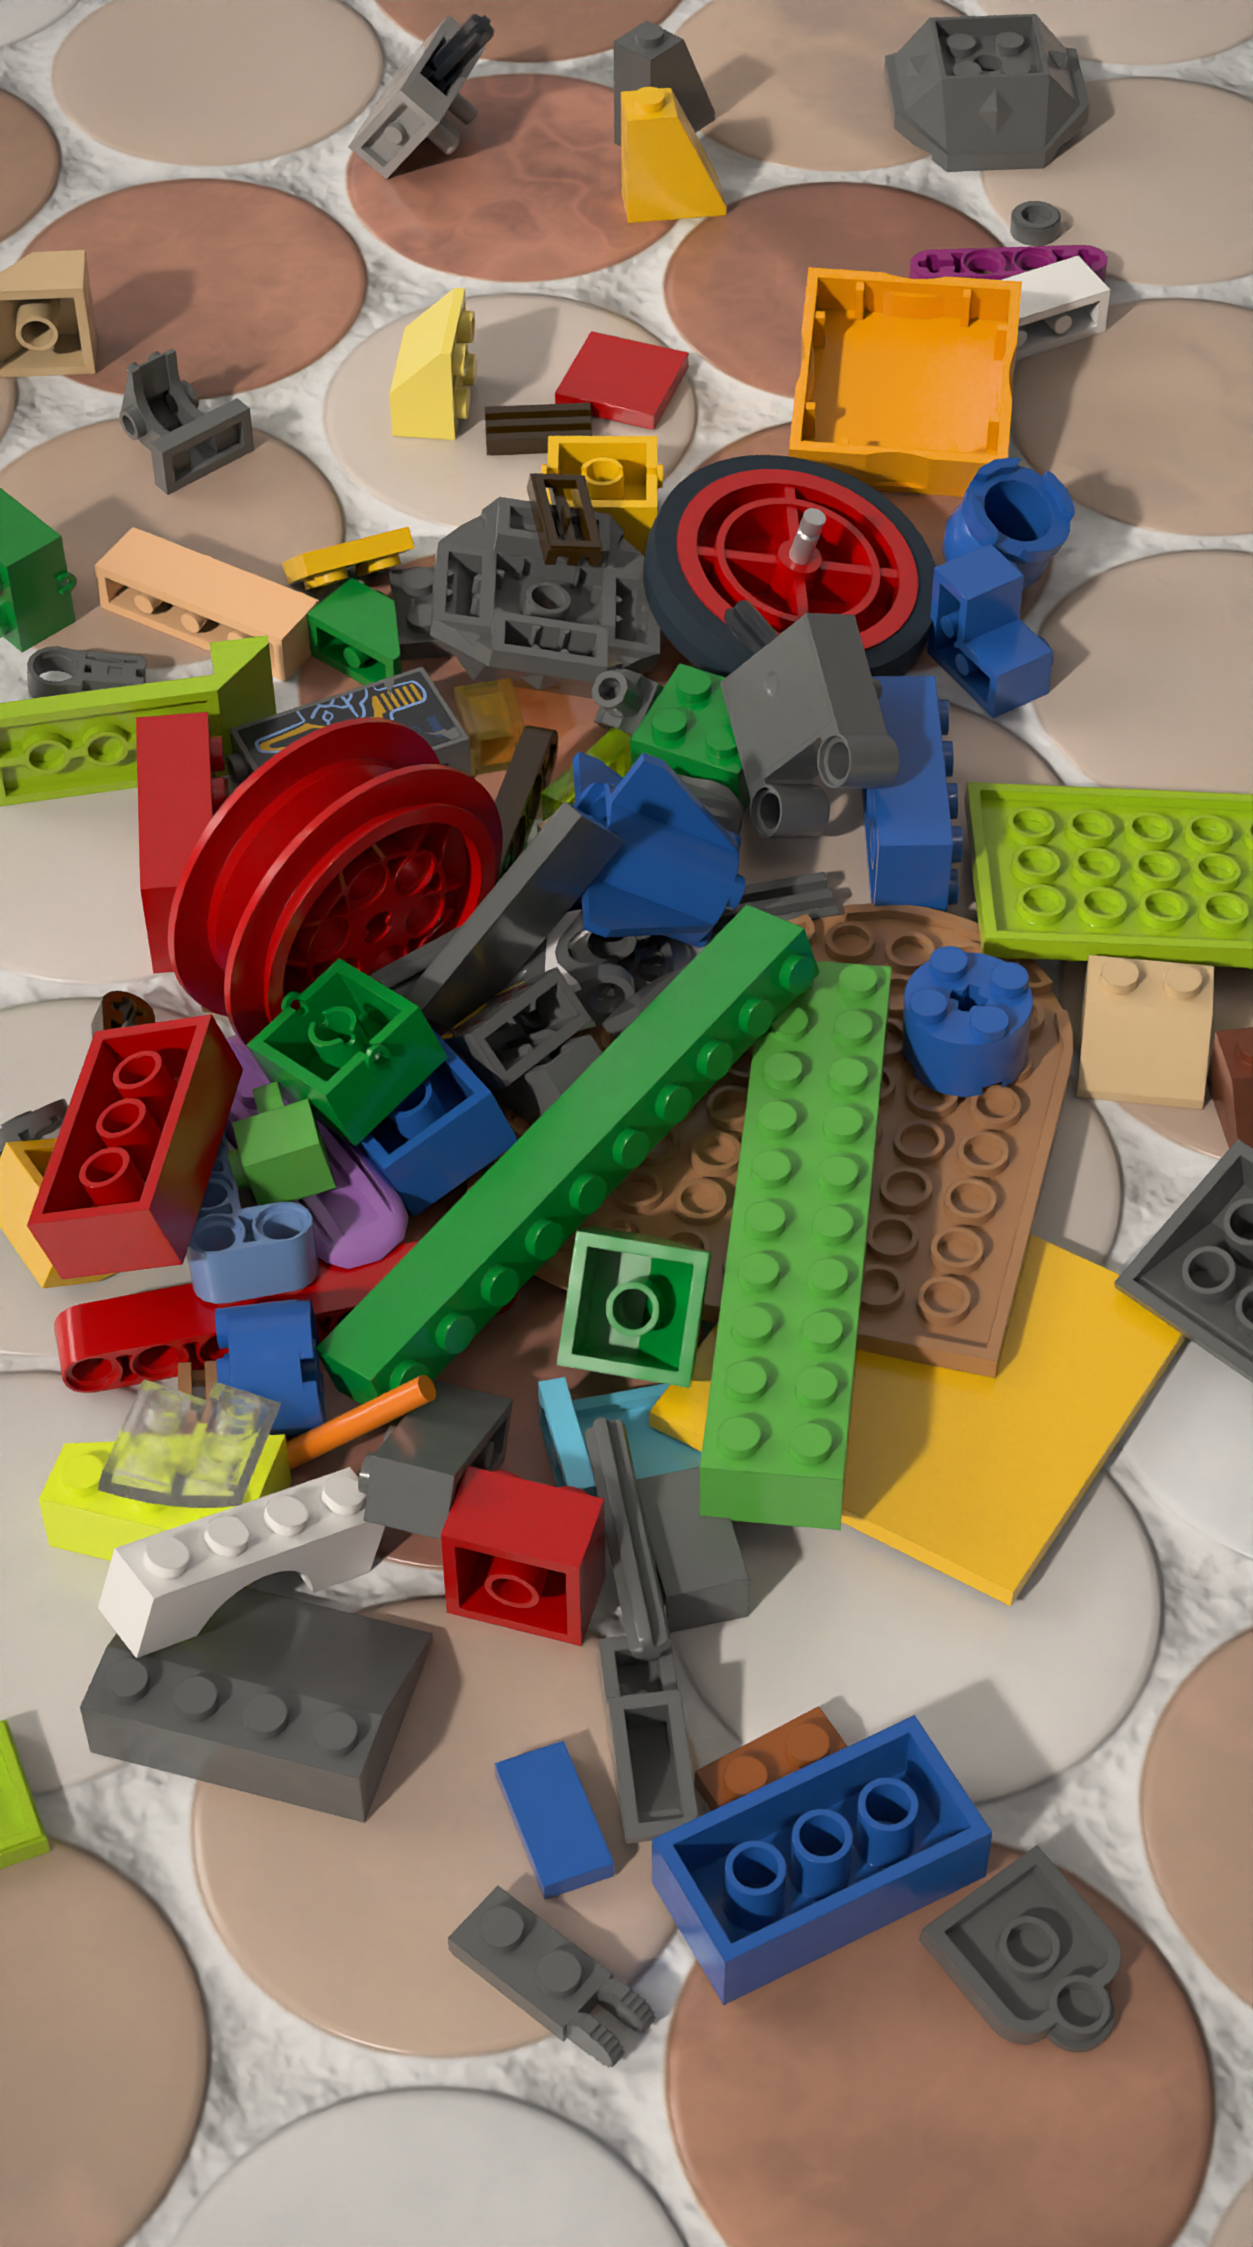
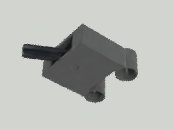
M739 600L735 607L726 610L724 620L728 624L729 630L752 657L722 680L720 685L751 798L749 811L751 824L754 831L764 838H814L820 836L826 829L830 812L829 801L825 791L820 786L812 783V779L818 774L828 787L834 789H883L889 787L896 778L899 770V752L895 741L887 734L878 700L882 695V686L880 681L871 676L855 615L806 613L779 635L751 602Z

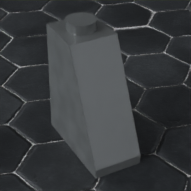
M645 21L614 41L615 144L621 147V92L636 91L643 87L671 88L695 133L715 120L714 108L684 39L657 24Z

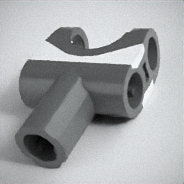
M582 909L569 911L562 917L503 990L558 967L592 1019L579 1031L600 1025L626 999L635 994L634 978L629 971L615 964L633 952L637 936L624 937L617 942L600 940L594 933L584 930ZM612 983L620 986L624 993L614 1000H603L592 995L591 990L600 984ZM536 1008L532 1012L523 1014L531 1023L541 1024V1016Z

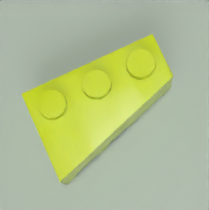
M260 1435L64 1443L38 1499L49 1546L111 1561L114 1548L288 1489L292 1480L286 1436Z

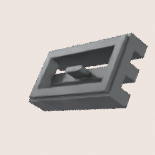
M818 872L745 885L744 894L738 906L733 910L725 909L715 924V929L718 934L746 905L786 921L807 913L813 921L840 915L837 905L833 906L834 896L831 888L827 889L825 872Z

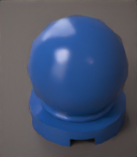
M1015 457L994 459L979 468L963 495V501L954 509L947 520L942 552L945 561L948 562L987 544H991L1008 561H1012L1018 566L1024 575V591L1040 580L1048 566L1050 557L1057 554L1070 533V521L1075 515V508L1068 490L1050 471L1046 470L1043 476H1041L1032 469L1018 466L1022 459Z

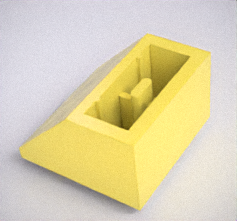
M465 288L452 289L404 329L389 394L392 436L455 440L459 420L468 419L470 387H467V385L475 386L477 355L468 353V343H473L475 312L466 310Z

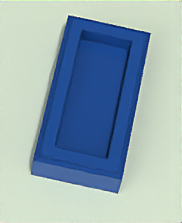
M564 1741L495 1763L496 1779L544 1900L615 1876L614 1861Z

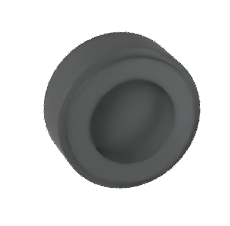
M1028 201L1013 209L1011 213L1010 234L1016 241L1030 246H1043L1054 242L1059 237L1061 214L1053 205L1042 201Z

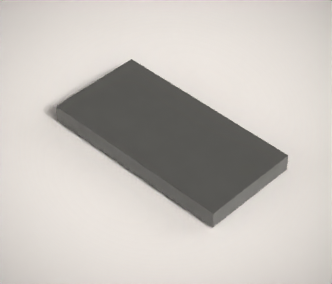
M567 802L565 804L562 803L404 998L419 1006L426 1019L452 1029L506 987L624 842L607 827Z

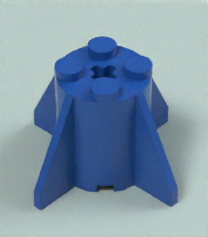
M578 751L573 758L575 790L573 807L610 829L624 843L567 912L582 909L584 930L605 938L664 935L696 948H702L708 942L713 927L724 910L735 909L744 894L745 877L737 874L741 846L740 835L724 829L664 760L643 752L623 778L601 760Z

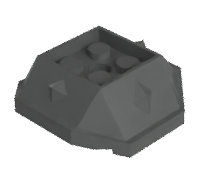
M1036 14L929 18L898 52L885 56L884 76L894 129L913 145L931 153V160L946 172L1045 168L1057 155V149L1072 139L1088 121L1089 100L1077 51L1074 48L1064 47Z
M498 497L482 509L480 516L460 525L438 542L434 561L430 636L447 644L473 681L593 699L591 690L598 675L605 671H615L618 668L643 674L656 670L660 656V626L650 610L645 595L643 583L645 557L623 538L625 532L610 514L594 512L604 550L600 566H589L587 557H580L578 566L567 565L565 557H558L556 565H545L530 501ZM550 505L558 540H561L553 506ZM570 508L571 522L576 541H583L575 508Z

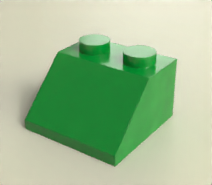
M590 1226L576 1231L557 1365L690 1388L693 1380L712 1252L658 1236Z

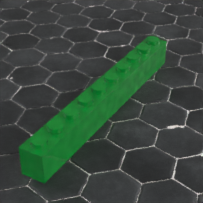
M746 905L315 1348L336 1389L362 1405L421 1375H426L433 1381L470 1344L471 1340L499 1310L513 1299L518 1290L536 1271L556 1254L560 1246L602 1205L603 1201L630 1172L644 1161L649 1152L667 1133L685 1118L688 1111L719 1079L725 1076L730 1067L769 1029L771 1024L798 995L809 987L820 972L805 928Z

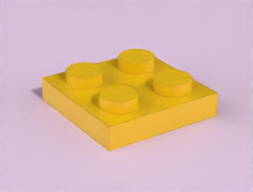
M408 526L302 553L282 562L288 584L303 580L305 589L310 590L349 578L346 570L348 568L356 567L358 577L400 565L402 563L399 554L412 550L415 547Z

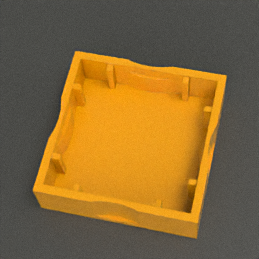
M808 267L802 323L801 370L795 388L789 457L817 462L840 470L859 479L876 491L963 497L979 468L994 459L1008 458L1022 282L960 277L911 279L884 272Z

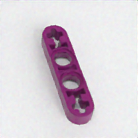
M1091 245L934 249L921 251L911 258L909 278L960 277L1002 280L1028 272L1025 269H1037L1079 256L1105 283L1108 257L1101 249ZM973 271H988L991 274H978Z

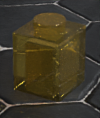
M511 678L454 687L456 719L470 740L471 776L507 770L522 731L525 728Z

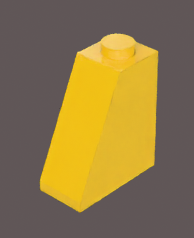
M643 87L636 91L621 92L622 198L628 223L725 216L726 203L719 176L672 89Z

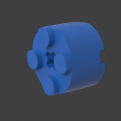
M945 946L934 950L930 955V961L924 963L911 975L904 993L901 1051L904 1060L907 1058L914 1067V1076L923 1085L943 1094L971 1097L983 1095V1087L1002 1081L1001 1088L1013 1083L1019 1077L1028 1057L1033 996L1028 984L1029 975L1027 970L1017 963L1005 962L990 955L964 952L955 946Z
M298 1299L216 1308L215 1325L219 1349L229 1348V1353H224V1358L216 1360L219 1394L221 1400L234 1399L235 1402L226 1404L228 1437L285 1435L286 1438L297 1437L327 1422L323 1373H320L319 1356L315 1350L319 1345V1337L312 1300L298 1301Z

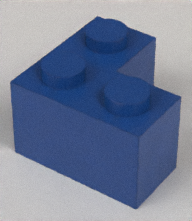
M987 544L934 568L930 618L933 622L928 638L927 654L994 719L1049 693L1053 650L1044 638L1037 636L1019 619L1022 591L1024 589V575L1014 562L1008 561L993 545Z

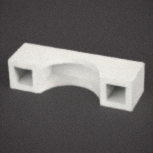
M348 1467L114 1548L98 1609L134 1656L139 1658L197 1636L209 1618L223 1603L245 1586L267 1575L282 1571H296L314 1593L370 1572L385 1526L363 1521L367 1494L359 1492V1477Z

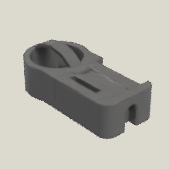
M53 646L37 650L30 656L27 662L28 692L33 698L146 683V659L140 655L74 650ZM49 671H61L73 677L64 681L53 682L39 676Z

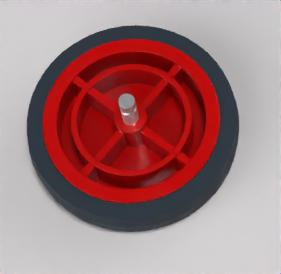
M747 455L717 461L704 466L687 476L669 493L654 520L648 536L643 565V583L650 610L657 624L676 649L700 670L726 678L752 657L729 630V626L724 620V614L728 608L735 607L739 600H746L752 603L779 635L806 613L855 615L871 676H904L914 664L929 638L933 622L930 618L933 575L936 565L922 535L907 516L889 499L859 479L824 464L805 459L779 455Z

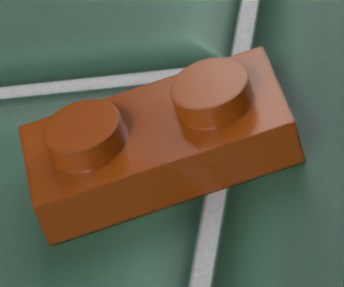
M818 1706L696 1770L695 1787L711 1811L848 1746Z

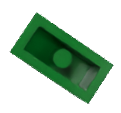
M350 578L307 613L311 656L363 685L402 673L394 600L388 598L381 591L374 590L354 578Z

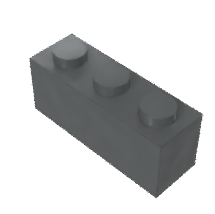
M435 1380L433 1382L436 1389L435 1400L405 1414L397 1426L391 1425L388 1428L383 1443L377 1451H369L366 1454L359 1474L358 1490L361 1493L367 1494L363 1521L441 1540V1532L467 1466L492 1471L498 1470L504 1462L513 1399Z

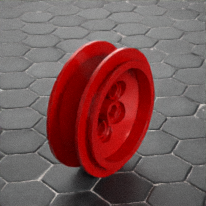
M379 717L348 719L320 728L294 741L261 765L234 790L215 813L187 860L173 898L168 927L169 957L179 984L203 1008L215 1014L228 1017L234 1033L247 1047V1044L282 1012L281 1003L288 993L293 991L302 993L337 959L340 958L364 974L370 975L463 925L494 888L500 871L503 833L500 815L492 796L481 783L466 772L452 766L441 765L433 748L423 737L408 726L395 720ZM294 1000L290 1005L296 1011L301 1006L297 1000Z

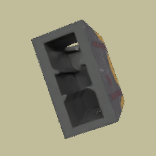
M555 967L496 994L442 1035L441 1038L489 1090H495L509 1086L592 1021V1019L558 967ZM536 1008L541 1016V1024L531 1023L523 1014L532 1012Z

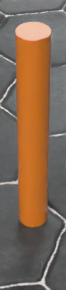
M421 1375L287 1441L290 1470L435 1400L436 1389L433 1382L426 1375Z

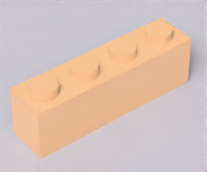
M132 527L94 565L100 605L103 609L210 651L209 643L267 635L272 676L285 682L311 656L307 613L319 604V600L302 592L282 586L254 573H249L135 527Z

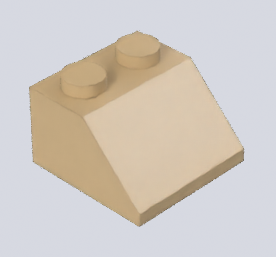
M86 251L32 252L1 271L0 378L96 374L98 333Z
M1089 955L1081 1010L1076 1098L1202 1109L1213 1016L1214 966Z

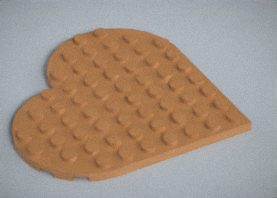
M875 903L845 905L844 914L813 921L808 913L788 920V922L805 928L816 961L892 966L887 1041L857 1350L996 1378L1069 1086L1073 1057V1032L1068 1011L1062 1009L1052 991L1053 981L1033 959L996 957L1005 962L1021 965L1027 970L1029 975L1028 984L1032 991L1033 1006L1026 1065L1013 1083L1001 1088L1002 1081L983 1087V1095L958 1097L943 1094L923 1085L914 1076V1067L908 1059L904 1060L901 1047L905 988L911 975L924 963L930 961V955L940 947L955 946L964 952L982 954L979 924L967 918L931 908L913 905L875 906ZM601 1024L578 1031L567 1039L570 1040L591 1034L602 1053L615 1040ZM754 1043L730 1067L725 1076L719 1079L688 1111L685 1118L677 1123L649 1152L644 1161L634 1168L611 1192L602 1205L560 1246L556 1254L536 1271L535 1276L556 1287L568 1290L576 1231L590 1226L658 1236L712 1252L701 1320L718 1323ZM494 1096L517 1139H519L532 1124ZM505 1152L464 1181L467 1192Z

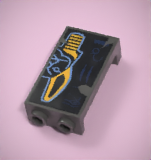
M420 667L231 728L229 730L232 754L225 756V762L234 787L237 788L276 753L307 734L348 719L379 717L395 720L408 726L428 742L441 765L455 767L471 776L470 740L425 669Z

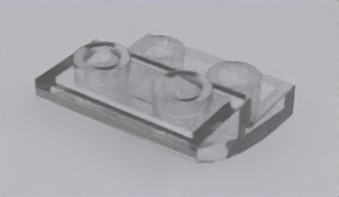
M143 1379L104 1465L98 1490L128 1499L173 1507L221 1508L242 1505L277 1418L281 1403L218 1382H214L207 1400Z

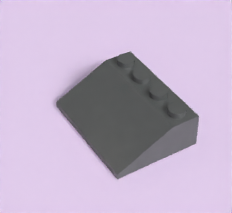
M1237 1139L1116 1279L1114 1284L1116 1289L1252 1383L1253 1148Z
M244 1587L214 1612L197 1636L139 1658L134 1656L116 1633L107 1645L80 1705L90 1752L365 1823L431 1648L433 1634Z

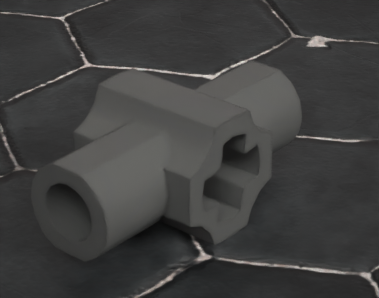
M616 668L615 671H605L597 676L591 690L592 698L600 706L594 722L600 727L630 740L664 687L641 674L627 669Z

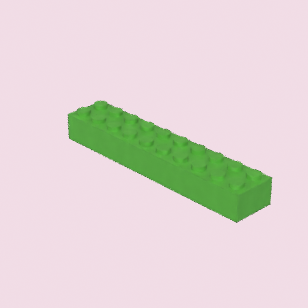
M816 961L820 972L817 977L780 1014L769 1029L754 1042L700 1462V1515L731 1518V1521L841 1530L889 1019L892 966Z

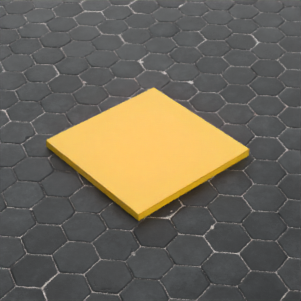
M1031 1234L996 1378L857 1350L841 1522L1012 1606L1187 1337L1116 1289L1114 1282L1120 1276L1119 1274ZM718 1323L697 1349L692 1386L686 1388L669 1385L649 1411L650 1427L702 1452Z

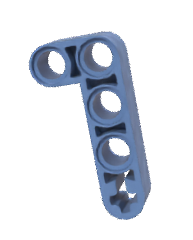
M224 1130L186 1253L192 1286L196 1295L206 1302L219 1304L292 1292L305 1288L315 1280L319 1269L312 1215L307 1208L293 1202H276L241 1209L236 1182L227 1152H229Z

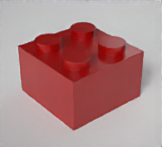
M467 1466L440 1535L447 1613L582 1646L606 1578L604 1499L591 1496L587 1492L572 1486L558 1488L525 1480L506 1470L488 1471Z

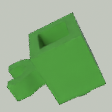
M277 1081L252 1089L259 1114L232 1122L238 1149L227 1152L231 1170L239 1190L251 1187L259 1206L276 1202H293L336 1188L325 1142L309 1100L305 1099L285 1106Z

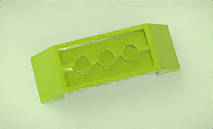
M268 636L209 643L213 675L0 703V806L138 788L136 717L208 712L211 736L222 735L225 759L226 755L232 754L229 729L277 714ZM226 762L225 771L216 772V777L229 775Z

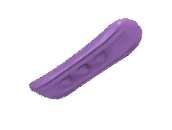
M237 1035L226 1038L243 1067V1072L227 1120L225 1135L230 1144L235 1149H238L232 1122L259 1114L252 1089L270 1084L249 1048L240 1041ZM283 1099L285 1106L291 1104L287 1100ZM317 1121L327 1149L336 1188L293 1201V1203L301 1204L312 1215L317 1256L324 1262L350 1269L380 1261L405 1238L408 1216L404 1202L380 1168L358 1145H353Z

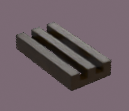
M590 403L485 407L486 449L489 456L548 453V436H593Z
M530 473L527 492L545 565H556L558 557H565L567 565L578 566L580 557H587L589 566H600L604 550L585 475ZM546 488H549L548 490L561 540H558ZM563 488L570 489L583 541H576L571 522V512L569 504L566 502Z

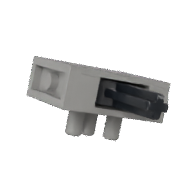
M472 14L461 26L448 15L396 72L348 147L385 179L395 171L426 137L447 155L452 154L460 143L461 132L443 116L448 109L465 125L470 124L477 116L478 109L458 92L486 49L485 45L494 36L495 30L490 25L491 20L486 15L481 17L477 14Z

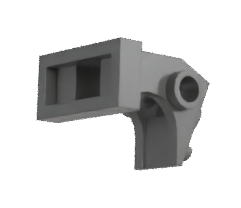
M174 349L162 354L156 351L149 356L148 361L140 365L134 362L126 368L128 376L122 408L119 413L120 422L124 431L132 440L138 439L151 451L155 485L167 495L254 451L250 408L236 398L206 414L198 410V398L193 387L185 380L180 381L176 351Z

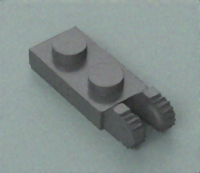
M497 1886L448 1937L449 1951L452 1952V1955L564 2042L568 2038L588 2055L593 2056L596 2061L602 2063L603 2066L606 2065L608 2068L610 2066L613 2068L622 2058L625 2051L623 2050L624 2047L620 2044V2040L589 2014L598 2004L622 2021L627 2027L639 2033H644L655 2021V2012L652 2011L651 2006L647 2004L645 1999L640 1997L638 1993H635L622 1980L613 1979V1974L500 1886Z

